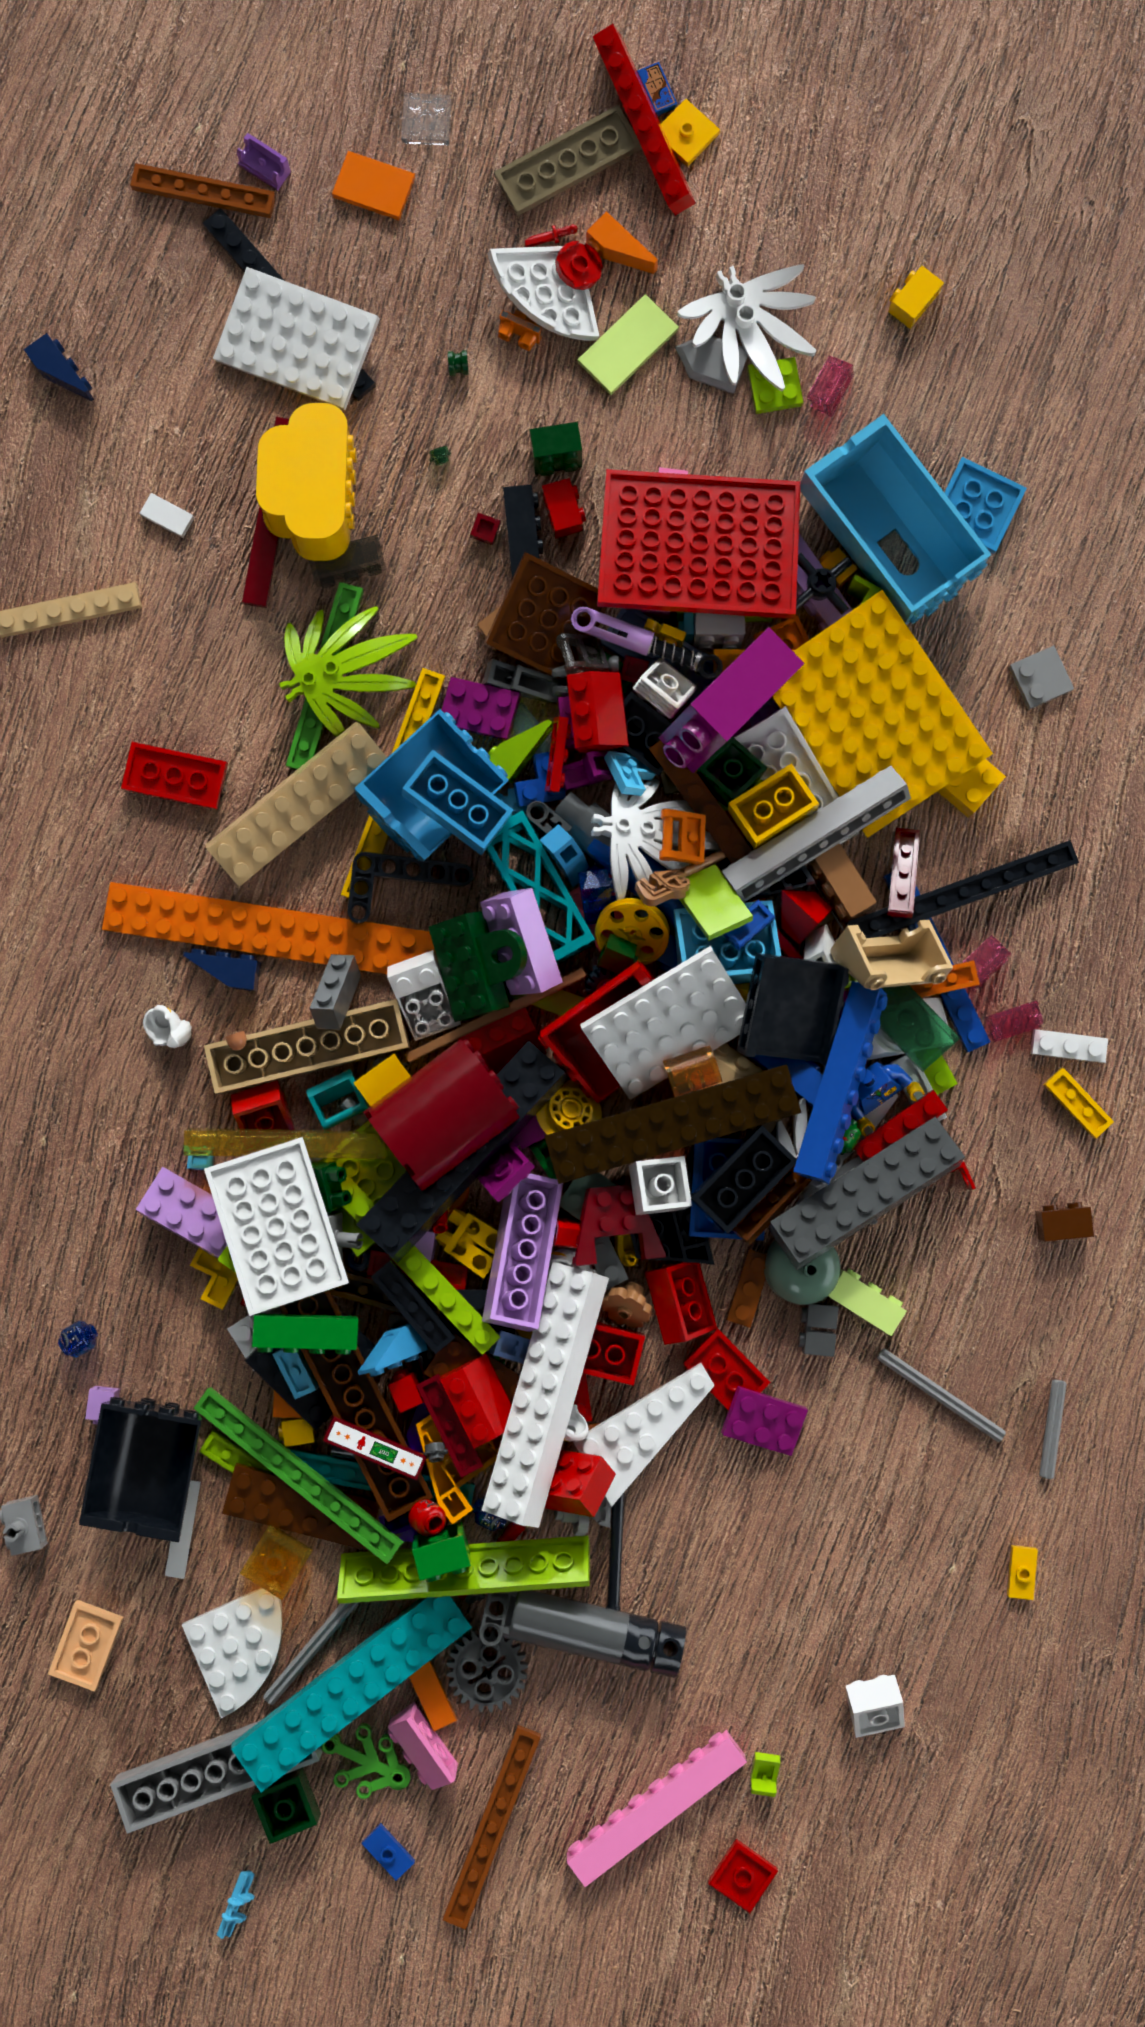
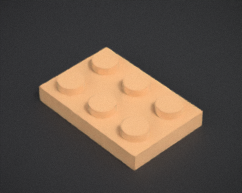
M76 1600L48 1675L95 1692L124 1617Z

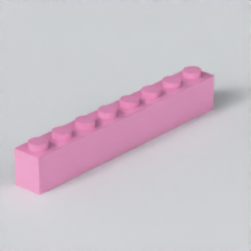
M727 1730L722 1734L721 1732L714 1734L709 1739V1744L702 1749L699 1747L692 1751L689 1759L683 1764L677 1763L674 1765L666 1777L662 1780L658 1778L649 1785L648 1791L642 1795H635L629 1801V1805L622 1811L620 1809L614 1811L609 1816V1821L602 1826H595L590 1830L587 1838L581 1842L580 1840L574 1842L568 1848L567 1864L584 1887L592 1883L747 1763L745 1754Z

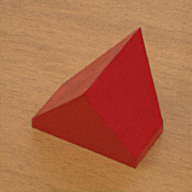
M782 890L781 929L797 944H800L833 908L816 892Z

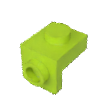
M755 1752L750 1773L752 1794L776 1796L780 1755Z

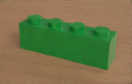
M259 1313L253 1317L252 1347H256L258 1352H273V1348H283L285 1353H298L299 1349H309V1353L323 1354L325 1349H334L336 1354H351V1350H357V1316Z

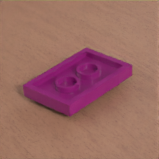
M451 677L442 711L452 715L456 721L455 725L460 730L508 740L521 694L516 691Z
M511 1141L477 1178L488 1192L500 1202L512 1192V1189L521 1180L529 1176L535 1166Z
M737 1386L721 1433L723 1436L792 1456L808 1409L795 1403Z

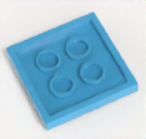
M962 457L944 493L988 551L995 554L1027 488Z

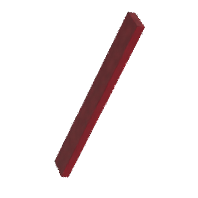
M276 417L274 427L288 425L289 419ZM260 506L242 603L244 605L267 608L280 537L272 534L266 527Z

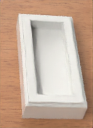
M153 493L149 495L139 513L142 517L181 538H184L195 518L192 514Z

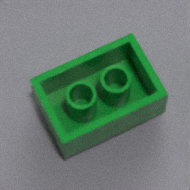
M462 1522L444 1526V1529L434 1537L428 1538L420 1534L413 1536L412 1552L420 1581L426 1579L427 1582H433L441 1579L442 1574L449 1572L452 1575H457L467 1571L466 1567L471 1566L470 1549Z

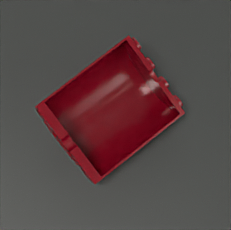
M467 1039L457 1041L363 1112L422 1191L520 1118L516 1112L519 1109L517 1103L511 1096L507 1098L502 1090L505 1088L500 1083V1079L493 1070L487 1072L490 1069L486 1065V1061L478 1051L474 1052L475 1049Z

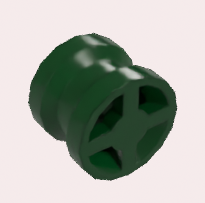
M462 350L460 353L448 351L450 376H455L456 373L469 375L467 350Z

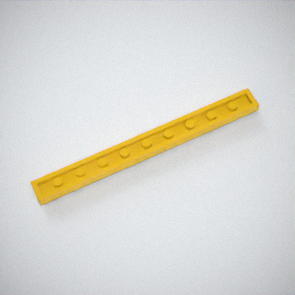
M422 668L392 753L432 717L446 679L445 675ZM370 815L355 856L361 852L383 854L389 836ZM363 857L357 860V866L360 870H368L371 867V863L367 858ZM352 864L341 892V896L349 898ZM358 882L355 884L354 890L357 894L364 895L368 892V886L364 882Z

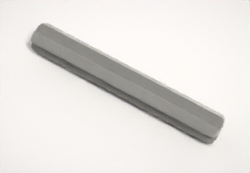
M1052 1380L1039 1473L1045 1479H1053L1055 1475L1067 1385L1062 1380Z

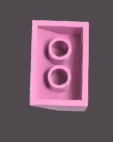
M414 1701L390 1719L388 1734L394 1743L398 1742L401 1745L406 1761L409 1764L413 1763L415 1765L421 1782L424 1785L428 1784L431 1790L455 1781L458 1763L436 1731H433L431 1724Z

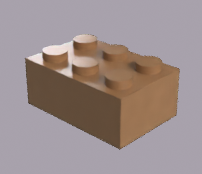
M840 843L807 864L809 866L807 869L811 876L822 887L820 892L826 901L830 900L834 906L833 913L839 922L843 921L845 924L848 921L859 918L871 911L877 903Z

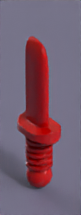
M571 224L570 226L567 225V227L564 226L556 229V225H552L551 231L527 238L525 240V247H533L550 241H555V244L559 243V237H566V235L577 233L578 227L575 224Z

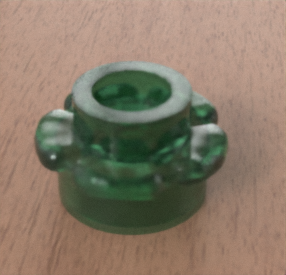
M447 446L429 451L431 457L429 461L435 462L436 466L449 462L448 457L452 453L449 452Z

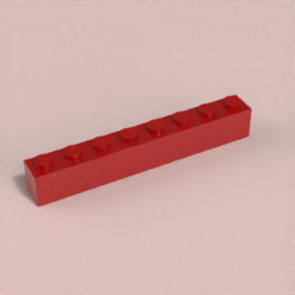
M612 23L592 37L664 199L676 216L696 204L623 38Z

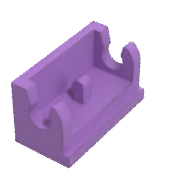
M247 133L244 137V150L237 149L238 165L278 191L291 173L287 158Z

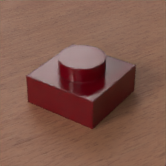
M478 513L470 533V538L493 545L501 525V520Z
M626 655L621 671V680L636 684L640 677L648 670L650 661Z

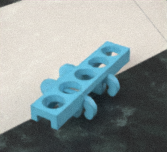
M250 1870L240 1872L232 1896L227 1900L228 1906L225 1913H222L221 1917L223 1919L216 1934L221 1939H224V1936L231 1937L235 1925L242 1923L247 1918L245 1914L237 1911L239 1906L250 1902L255 1897L252 1893L248 1892L255 1875Z

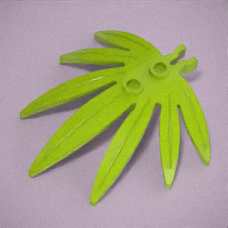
M377 606L359 613L343 624L327 640L318 654H315L323 629V610H319L309 624L304 638L302 653L296 629L291 623H288L286 626L284 637L285 651L288 662L296 676L291 681H283L279 685L282 690L292 688V692L285 695L288 702L296 699L298 695L305 694L316 716L335 737H338L345 729L327 703L340 713L359 723L377 729L380 728L379 723L364 708L354 701L334 693L335 689L354 692H389L416 687L414 681L392 675L357 674L343 677L344 674L367 667L403 649L418 639L416 634H396L370 639L332 656L366 626L379 611Z

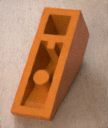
M607 211L586 231V243L592 246L603 259L652 274L657 271L658 259Z

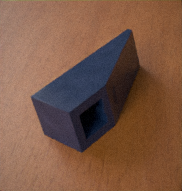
M46 333L23 349L43 378L89 401L94 400L89 392L93 388L84 376L80 379L76 374L79 369L71 357L66 360L62 353L65 352V349L57 338L52 340Z
M192 949L191 953L184 952L183 956L228 987L239 990L258 991L261 962L255 960V956L240 954V958H231V953L216 952L215 956L206 955V950Z

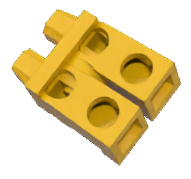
M455 1208L448 1220L459 1227L454 1234L448 1230L437 1234L436 1240L445 1247L443 1249L445 1252L484 1279L492 1267L498 1230L471 1212L465 1213ZM478 1245H480L481 1247H483L484 1249H486L487 1251H489V1252L492 1253L493 1255L487 1253L486 1251H484L483 1249H481L480 1247H478Z

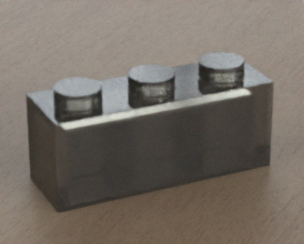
M378 535L350 541L347 550L336 559L329 561L309 560L316 586L322 588L333 587L336 582L344 580L345 582H353L358 580L360 576L367 574L369 576H376L381 574L383 570H387Z

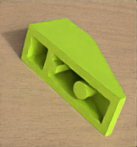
M548 719L500 743L497 747L494 746L488 752L491 757L489 760L495 766H501L506 771L509 782L513 783L532 758V755L536 753L552 732L553 722Z

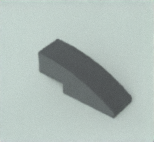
M492 659L487 664L482 684L520 692L521 697L557 704L559 696L553 694L552 687L561 686L563 681L520 665L513 666Z

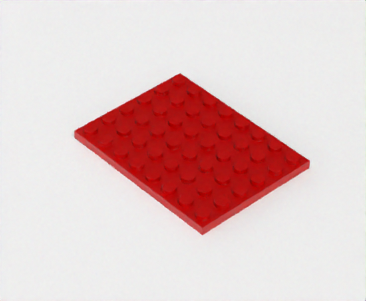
M606 469L597 607L795 619L801 481Z

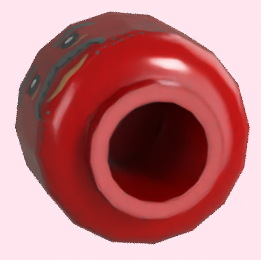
M424 1499L413 1505L409 1512L408 1520L410 1526L416 1532L430 1538L439 1534L444 1529L446 1514L435 1502Z

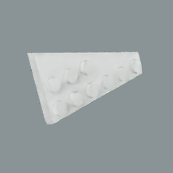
M786 706L734 737L768 767L760 778L763 781L792 763L819 802L818 810L839 797ZM859 831L850 836L849 838L845 839L844 841H842L840 844L858 835Z

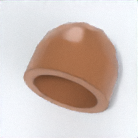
M244 1031L225 1037L228 1046L233 1050L243 1049L247 1042Z

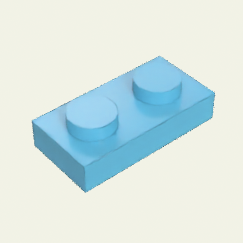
M282 1348L272 1354L295 1399L319 1388L301 1349H299L298 1353H285Z

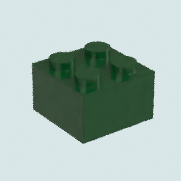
M578 421L529 429L535 475L549 476L556 471L562 470L574 472L582 467V444Z
M304 1768L284 1774L263 1792H260L256 1786L251 1795L269 1844L318 1824L321 1812Z

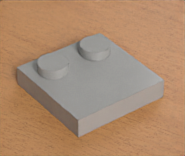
M1055 646L1017 661L1008 667L1028 710L1074 690Z

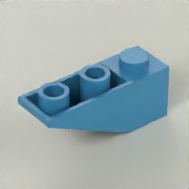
M559 824L540 839L572 887L576 886L592 872L575 840Z
M410 1323L388 1330L382 1335L360 1367L358 1374L369 1373L370 1377L385 1373V1367L389 1370L401 1366L402 1360H405V1362L420 1358L419 1353L428 1350L426 1342Z

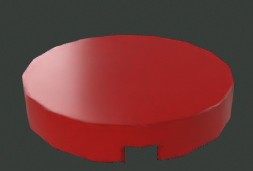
M580 241L568 242L559 250L555 260L556 271L560 279L566 285L577 290L592 288L602 274V260L598 252L587 243L584 245L579 243Z

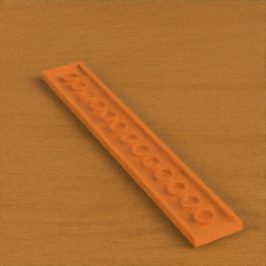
M110 882L102 930L321 965H327L331 954L354 955L359 971L387 975L388 966L434 950L429 931L371 922L354 924L346 918Z

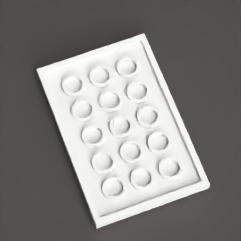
M246 267L213 359L216 362L346 410L380 318L375 314Z
M709 946L581 1023L580 1026L631 1100L740 1035L746 1003L712 947Z
M303 1137L204 1169L249 1316L349 1283Z

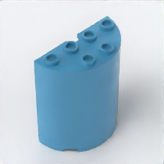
M441 709L354 788L357 798L361 803L370 808L367 812L380 828L407 853L411 851L413 856L419 861H424L452 835L451 832L401 796L402 788L432 750L436 751L493 795L509 781L506 771L499 765L495 766L489 760L491 758L490 755L483 748L476 749L471 744L473 741L472 736L466 730L461 731L455 725L456 721L448 712L444 713Z

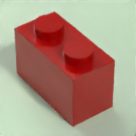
M570 478L542 485V495L555 539L583 531V522H586L583 507L578 508L576 501L580 499L576 485L572 486Z
M408 1367L394 1373L392 1380L388 1384L400 1413L424 1402L416 1386L421 1383L415 1369L409 1371Z

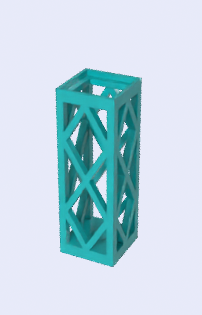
M523 810L511 816L486 851L509 891L517 890L515 884L524 889L532 888L539 910L540 898L567 912L566 938L545 927L549 940L561 946L553 951L557 965L595 945V938ZM524 830L529 840L521 837L517 833ZM503 841L501 861L493 846ZM510 843L536 857L535 882L509 868ZM542 864L560 896L541 886ZM572 918L574 919L577 927L579 928L582 936L574 939L573 941Z

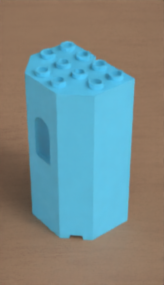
M884 414L853 435L844 445L835 448L804 471L800 482V491L868 581L881 588L880 591L883 589L906 625L909 623L914 624L924 614L927 617L939 608L938 606L943 600L946 603L952 600L963 587L962 585L968 580L971 582L982 574V570L988 566L986 561L991 556V553ZM894 530L919 562L917 572L912 575L901 574L877 543Z

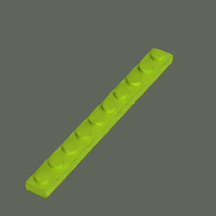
M329 1157L325 1162L328 1163L334 1160L331 1157ZM347 1174L346 1181L341 1183L342 1190H348L351 1193L352 1201L343 1207L359 1222L375 1203ZM415 1245L399 1263L395 1261L482 1355L501 1338L488 1323L482 1322V1316Z

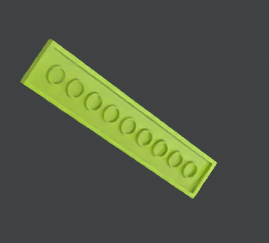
M587 1535L468 1544L471 1566L466 1567L467 1571L457 1575H452L451 1572L441 1575V1579L433 1582H427L426 1579L420 1581L412 1548L399 1549L388 1564L384 1563L371 1551L341 1553L337 1600L339 1604L590 1586L589 1537Z

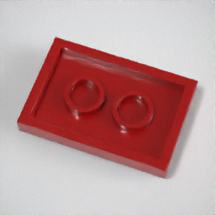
M718 1328L683 1362L688 1369L702 1363L715 1385L710 1392L728 1411L737 1386L761 1393L771 1383Z

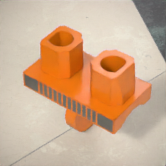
M502 310L498 337L506 342H510L513 333L521 336L518 346L526 351H530L535 343H540L542 327L536 325L537 323L519 310H515L514 315Z

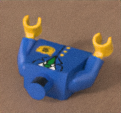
M876 1062L866 1069L865 1078L858 1087V1101L851 1110V1115L855 1121L857 1120V1127L863 1136H866L864 1129L867 1126L875 1131V1126L864 1116L903 1090L904 1087H907V1092L913 1101H917L914 1095L915 1092L920 1091L925 1095L920 1083L912 1082V1078L897 1064L882 1065Z

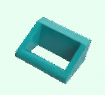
M350 1069L306 1090L307 1096L324 1130L334 1127L369 1108L367 1101L353 1083L357 1079ZM355 1091L360 1101L359 1104L328 1119L325 1118L322 1106Z

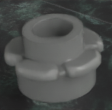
M433 1442L424 1446L425 1452L423 1455L427 1456L426 1459H429L431 1463L443 1461L444 1456L448 1454V1450L445 1449L443 1442Z

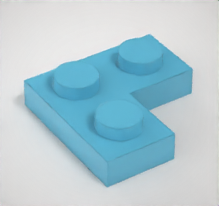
M608 751L604 757L621 794L642 796L646 790L642 780L651 781L656 775L631 754Z

